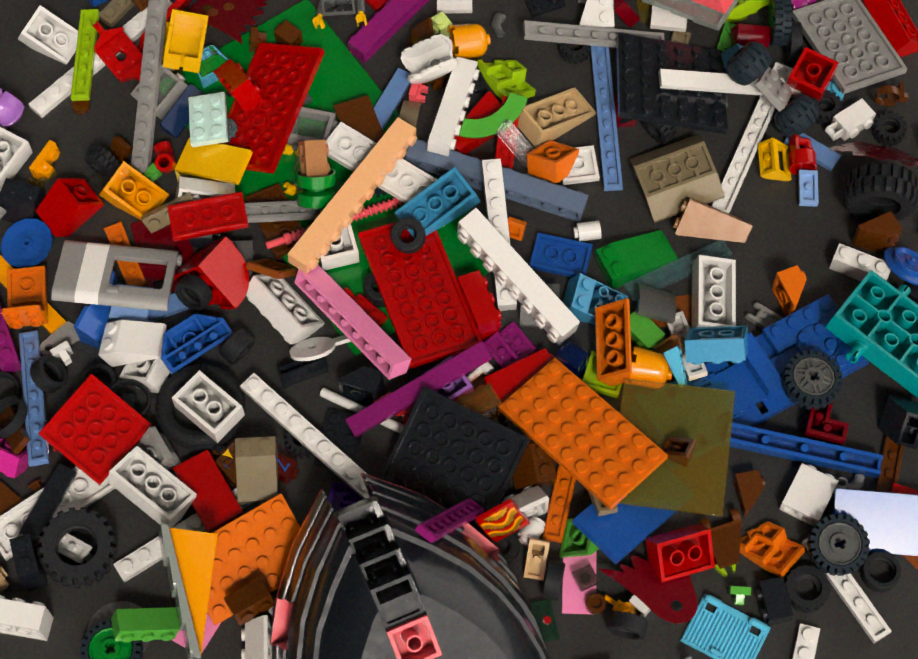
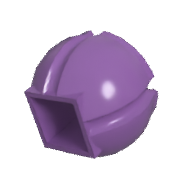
M0 88V127L6 129L20 120L25 106L9 92L5 91L2 93Z

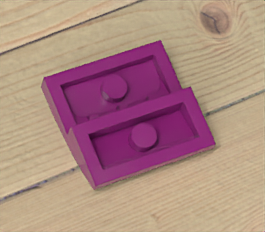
M514 321L500 333L496 332L484 342L487 350L502 368L538 352Z

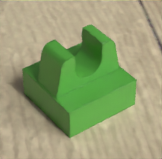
M728 585V594H734L735 605H744L745 595H751V587Z

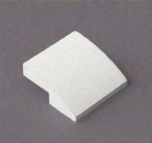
M652 5L650 29L686 32L687 18Z

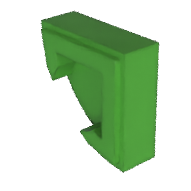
M152 163L145 171L144 176L154 182L163 173Z

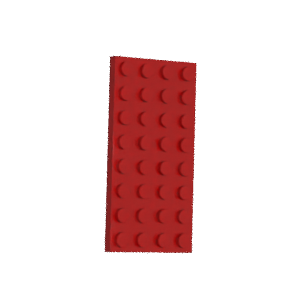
M259 43L247 74L252 79V84L256 83L261 90L259 95L263 100L246 113L234 100L227 116L228 142L219 143L249 149L253 152L245 170L274 174L325 52L322 48Z
M395 222L358 233V239L400 346L411 358L409 369L462 353L482 341L437 230L426 236L425 244L421 250L412 254L400 252L391 241L390 233ZM407 229L401 233L402 241L410 243L414 240Z

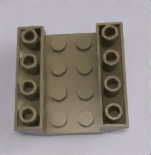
M699 134L629 159L647 200L648 209L654 223L681 214V206L684 200L688 201L689 197L705 204L725 198L714 163L704 140Z

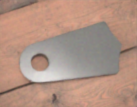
M69 321L63 324L41 343L40 352L43 355H52L50 351L45 350L47 347L54 348L66 340L70 346L78 342L80 339L74 324Z

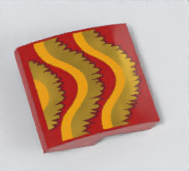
M511 499L475 517L480 527L495 542L530 524L528 517L520 511L518 504Z

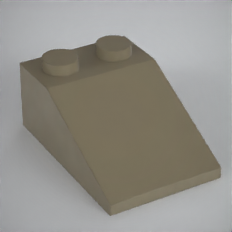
M276 437L235 438L238 503L266 502L278 495V445Z

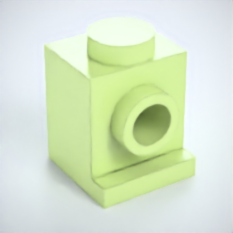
M443 11L431 17L434 35L443 34L450 37V33H447V27L453 24Z

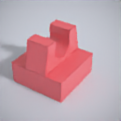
M411 84L408 94L409 101L425 103L426 96L421 95V93L428 94L429 87L422 84Z

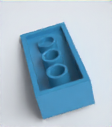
M454 167L394 213L399 219L409 217L419 221L427 236L465 214L481 201L456 167ZM407 229L415 239V232L412 229Z

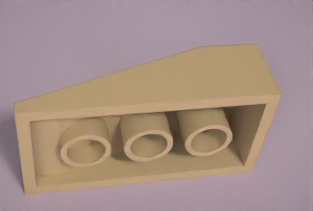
M574 87L525 106L519 116L518 127L533 146L537 148L549 140H555L596 115V111Z

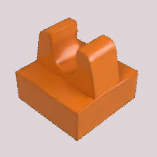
M509 217V237L522 241L527 222Z

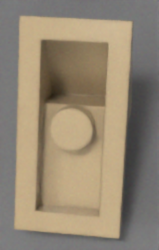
M530 538L524 578L544 581L550 541Z

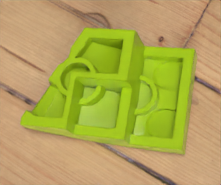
M477 60L479 70L484 79L501 100L503 96L509 97L510 93L528 98L535 96L536 89L525 81L527 68L517 60H494V63H484L483 60Z

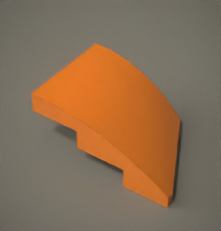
M769 521L756 529L748 531L747 535L740 540V553L778 577H784L805 552L803 545L787 539L785 528Z

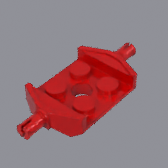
M99 21L94 23L93 27L99 33V39L94 46V52L120 82L138 79L140 82L143 54L124 33V28L119 27L105 30ZM123 53L126 59L118 60L116 54Z

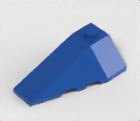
M112 270L109 284L117 285L118 278L115 271ZM91 304L88 307L85 305L74 324L76 333L82 343L100 349L105 325L107 322H112L109 319L111 306Z

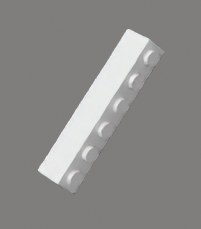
M461 57L456 58L459 64L451 72L428 139L427 151L448 157L450 151L455 149L457 141L455 136L460 134L461 125L459 124L460 121H464L466 115L464 109L469 107L471 99L469 94H473L475 83L473 82L478 80L480 72L477 69V61Z

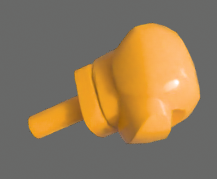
M608 595L604 597L606 601L614 606L613 611L636 614V609L631 603H624L619 599L615 601Z

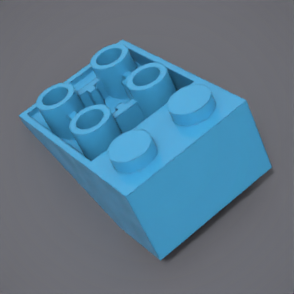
M579 273L569 279L563 304L579 321L596 325V307L628 298V296Z

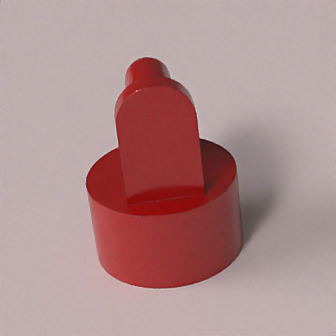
M797 134L792 135L789 139L790 153L788 154L790 173L798 175L799 170H817L816 152L812 147L811 140L799 137Z

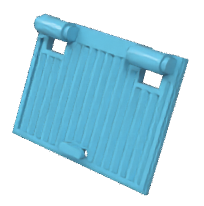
M704 594L697 607L696 614L689 622L680 641L713 659H756L771 628L757 618H751L724 604L722 600L710 594ZM708 603L717 607L714 613L705 609ZM752 626L761 630L759 636L749 632Z

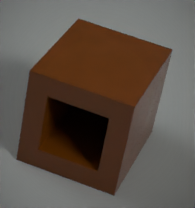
M287 20L275 28L274 36L278 44L299 46L303 42L302 31Z

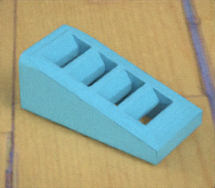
M676 346L664 352V356L679 387L683 388L687 386V378L681 347Z

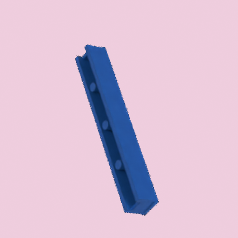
M729 422L724 428L722 445L853 474L860 473L876 479L881 474L880 467L883 455L733 422Z

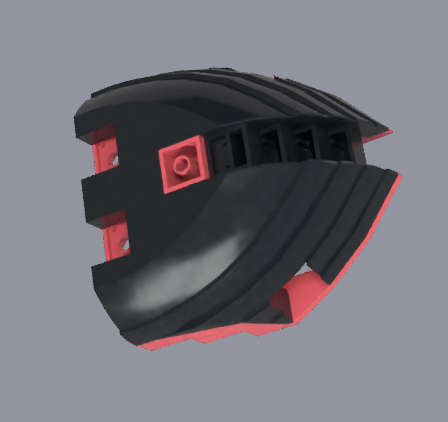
M361 473L369 498L334 512L322 489L319 491L291 546L276 595L270 644L276 659H550L535 617L518 585L516 576L508 567L499 548L469 523L430 543L417 533L415 529L418 524L447 509L418 492Z

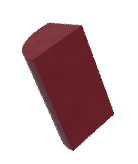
M737 24L731 28V47L737 43L744 46L751 41H755L768 49L771 40V27Z

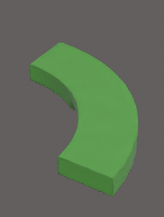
M510 93L505 104L493 115L482 119L464 118L459 136L476 139L502 132L520 116L526 106L528 97Z

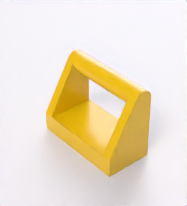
M773 137L758 143L760 176L764 179L791 181L788 164L789 147ZM778 151L782 152L783 171L780 170Z

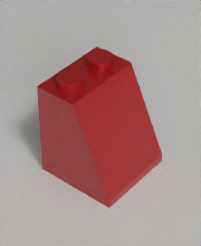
M58 178L36 209V213L49 227L55 237H69L101 209L104 203L84 179Z

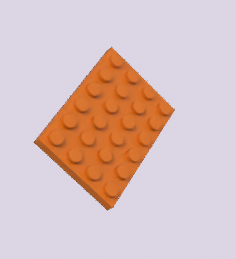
M281 493L212 532L218 535L207 614L214 626L232 616L224 597L259 577L269 593L279 588L291 546L301 528Z

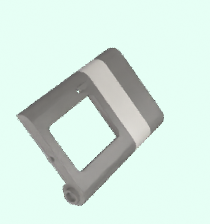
M65 240L52 287L51 299L54 301L167 311L175 271L178 269V266L182 265V255H179V251ZM115 260L167 265L163 287L161 289L109 284Z

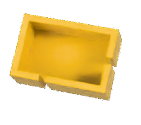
M172 9L163 67L177 70L183 67V71L200 72L208 23L207 15Z

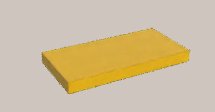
M189 138L175 170L178 173L239 185L253 152L249 149L219 143L192 147Z

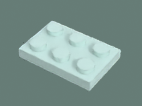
M225 92L188 97L191 146L198 147L228 142Z

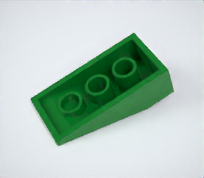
M662 230L613 242L596 249L595 262L612 289L619 288L679 262Z

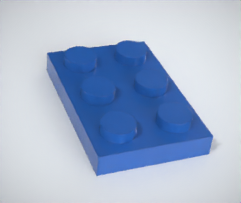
M538 233L530 267L534 270L571 278L579 273L586 275L593 244Z

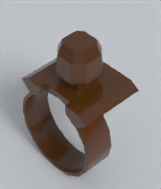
M899 82L897 87L882 86L877 88L874 92V99L878 105L890 108L896 102H907L909 95L904 92V82ZM887 93L888 98L878 97L879 95Z

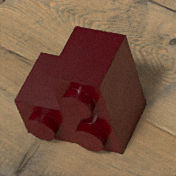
M833 402L825 408L820 407L818 410H814L812 407L808 413L803 438L843 446L846 441L849 423L830 419Z

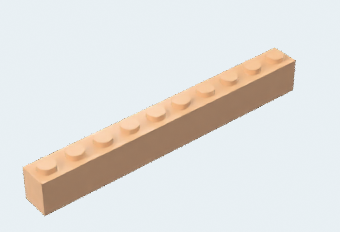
M399 117L395 120L288 253V262L306 274L311 269L314 270L317 267L321 256H325L333 241L336 242L340 238L344 227L347 228L351 224L352 217L360 213L364 202L372 198L376 187H380L383 184L388 172L391 173L396 166V162L404 158L408 147L415 144L417 140L415 127Z

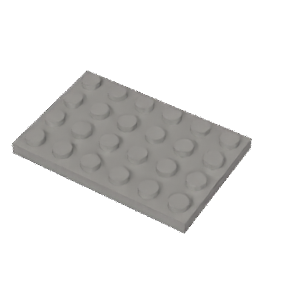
M824 0L792 11V18L795 22H801L803 35L813 50L839 62L833 80L842 94L907 72L908 68L861 0Z

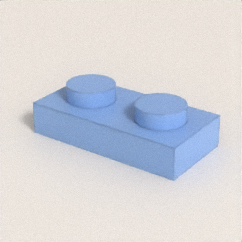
M799 170V206H818V170Z

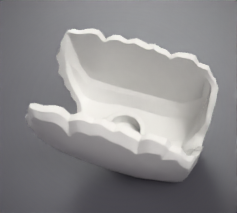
M443 34L433 35L430 39L419 41L401 52L402 63L411 73L407 77L411 84L433 81L450 73L459 64L458 59L453 58V44L449 36Z

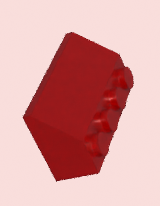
M863 0L864 6L899 56L904 57L918 52V29L901 0Z

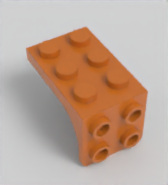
M45 266L7 270V308L1 309V314L9 328L20 329L23 326L39 327L42 324H48L47 271Z

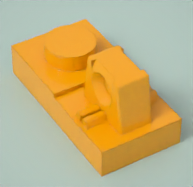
M49 140L29 167L34 178L38 180L41 177L49 178L53 173L54 168L51 165L58 159L61 153L55 142Z

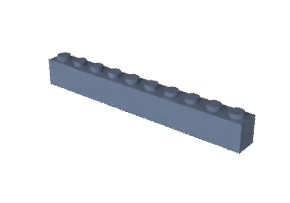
M416 140L413 146H409L405 155L407 162L426 173L442 177L452 168L456 167L470 187L484 191L481 168L482 160L463 155L458 151H450L449 157L427 151L428 143L424 140ZM502 167L506 199L580 223L589 195L581 191L568 189L563 185L550 183L544 179L534 178L529 174H522L510 168Z

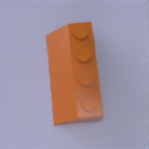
M625 298L595 308L597 380L609 386L627 382L632 373L629 299Z

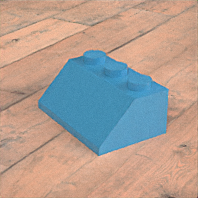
M748 325L689 327L684 340L686 363L692 362L694 365H699L704 362L720 364L723 361H731L732 363L746 361L748 354Z

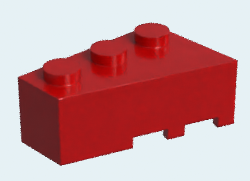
M229 59L213 71L220 83L245 113L263 100L259 95L261 90L256 83L252 84L253 81L247 73H243L244 70L239 63L235 64Z

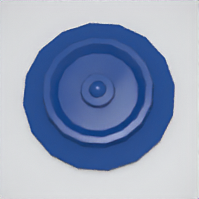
M23 219L14 223L7 229L2 238L1 252L3 258L8 264L16 268H28L38 265L47 257L51 250L53 241L51 230L44 222L38 219Z
M906 247L886 249L883 258L891 271L901 279L918 285V253Z

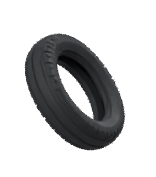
M197 364L180 369L165 381L158 393L155 405L158 425L170 441L185 449L207 450L215 448L217 444H224L234 436L243 422L244 417L217 443L204 431L189 430L181 426L174 418L172 397L199 370L242 405L245 414V397L239 383L230 373L213 365Z

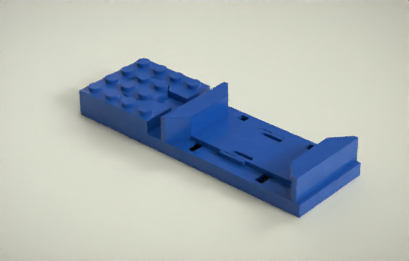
M828 294L764 328L762 334L757 337L749 333L746 361L736 363L731 367L727 361H723L720 364L708 362L705 364L708 376L689 381L686 375L687 386L683 388L679 387L675 380L647 396L635 394L633 396V403L629 405V411L643 433L660 448L666 437L695 439L696 447L691 457V462L722 445L724 428L729 422L755 427L795 405L791 402L792 397L788 398L786 396L787 391H783L784 384L781 383L786 364L798 352L800 354L804 350L807 353L809 350H814V353L821 351L822 356L828 354V359L831 360L833 358L836 361L835 365H839V372L842 371L843 375L841 379L867 366L869 361L861 355L857 363H850L853 356L848 361L846 354L852 348L825 328L839 310ZM671 390L676 394L672 399L667 394ZM762 402L768 410V412L764 413L763 415L756 406V404ZM702 434L708 445L701 447L695 437ZM669 459L663 462L664 466L671 472L682 467V465Z

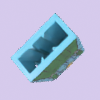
M214 45L203 48L200 72L196 73L203 88L218 81L213 71L228 61Z

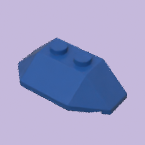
M194 314L163 334L160 359L169 372L173 374L221 344L233 332L223 318Z

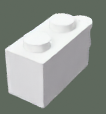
M860 99L833 116L831 125L825 129V132L833 141L840 137L844 141L848 138L852 139L864 128L869 129L874 124L873 121L876 113L863 99Z

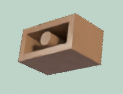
M326 140L298 142L300 175L307 177L328 176L330 165L327 163L329 147L326 144Z

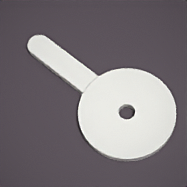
M346 335L333 339L329 337H314L295 344L289 352L291 358L296 361H311L327 356L334 351L336 346L351 342V340Z

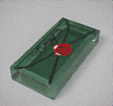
M551 600L530 603L531 611L544 643L559 640L560 637Z

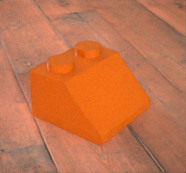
M549 140L527 153L528 174L549 180L552 183H558L569 175L579 154V149Z
M798 265L777 272L771 289L786 317L795 312L807 280L804 271H801Z

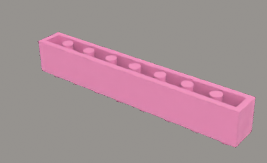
M319 265L314 270L311 269L308 274L298 269L294 283L389 380L407 372L411 358Z

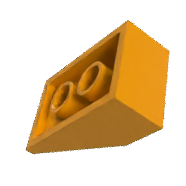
M124 161L99 194L113 206L141 220V216L160 207L169 196L167 192Z

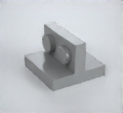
M155 426L149 427L136 444V446L141 448L168 471L181 464L164 433L159 434Z

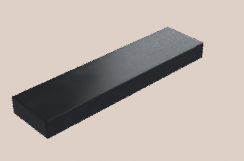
M60 463L58 464L20 529V535L30 534L35 542L38 541V537L42 534L41 529L43 525L47 526V520L53 517L78 474L77 471Z

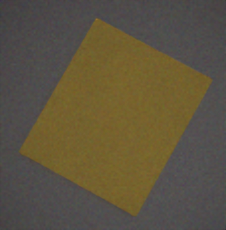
M625 378L620 411L622 416L660 448L666 437L695 439L696 447L687 468L669 459L665 460L618 504L722 517L735 391Z

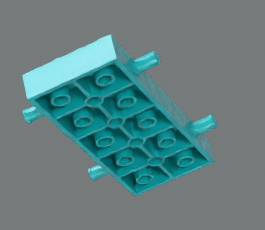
M870 270L825 328L852 348L846 354L848 361L853 356L850 363H857L862 355L918 398V305L907 297L911 292L910 287L904 291L907 285L901 284L896 289L874 271Z

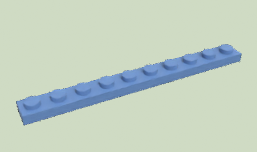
M591 46L604 191H619L623 189L609 47Z

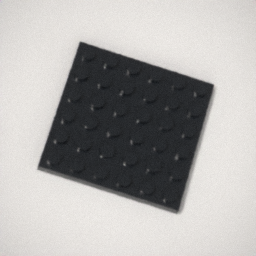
M623 33L617 34L618 117L726 134L728 125L725 93L660 88L659 85L660 69L724 73L721 57L722 50Z
M424 386L379 479L418 492L446 509L471 498L483 507L484 512L500 504L531 439ZM476 519L469 522L483 536L485 535L484 530L477 523Z

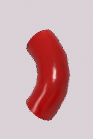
M163 141L154 145L156 168L165 174L173 172L176 167V159L171 143Z

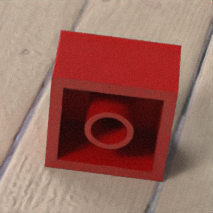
M805 47L788 77L787 84L791 88L820 101L837 71L839 62Z

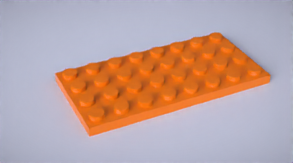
M556 358L550 361L498 406L502 414L610 510L668 459L667 453Z

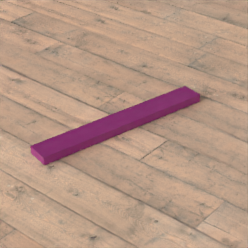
M481 341L345 420L354 436L358 437L415 404L424 386L436 392L492 360V357Z
M468 498L418 524L415 531L430 543H433L473 521L475 517L483 514L485 510L471 498Z

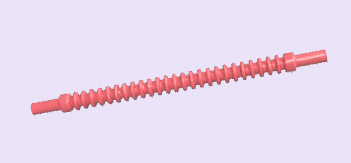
M393 197L392 200L387 199V202L383 200L381 204L379 202L377 205L372 204V207L368 205L366 209L363 207L359 214H355L352 217L351 223H353V220L357 222L359 218L360 220L363 217L368 218V215L372 217L374 213L375 215L378 212L383 213V210L387 212L389 208L392 210L393 207L397 208L398 205L402 207L404 203ZM309 226L306 229L302 228L301 231L297 229V232L292 231L291 234L288 232L283 234L282 237L265 242L267 249L282 244L289 245L292 244V241L297 242V239L302 237Z

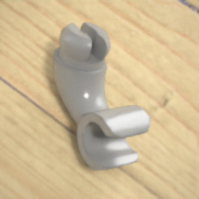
M857 473L851 483H848L846 478L840 477L837 480L843 486L837 485L836 488L860 489L865 483V476Z

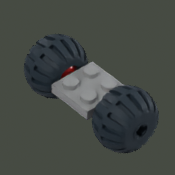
M755 41L747 43L727 62L728 75L734 82L742 86L749 85L758 79L755 86L778 110L774 116L775 126L778 131L789 138L794 134L801 135L817 120L819 116L817 104L812 98L804 94H797L790 99L793 93L790 86L784 83L779 78L778 73L769 67L771 56L767 48Z

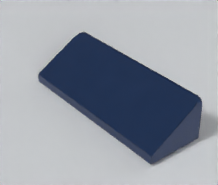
M189 84L161 122L162 131L178 138L189 123L188 97L205 94L194 85Z

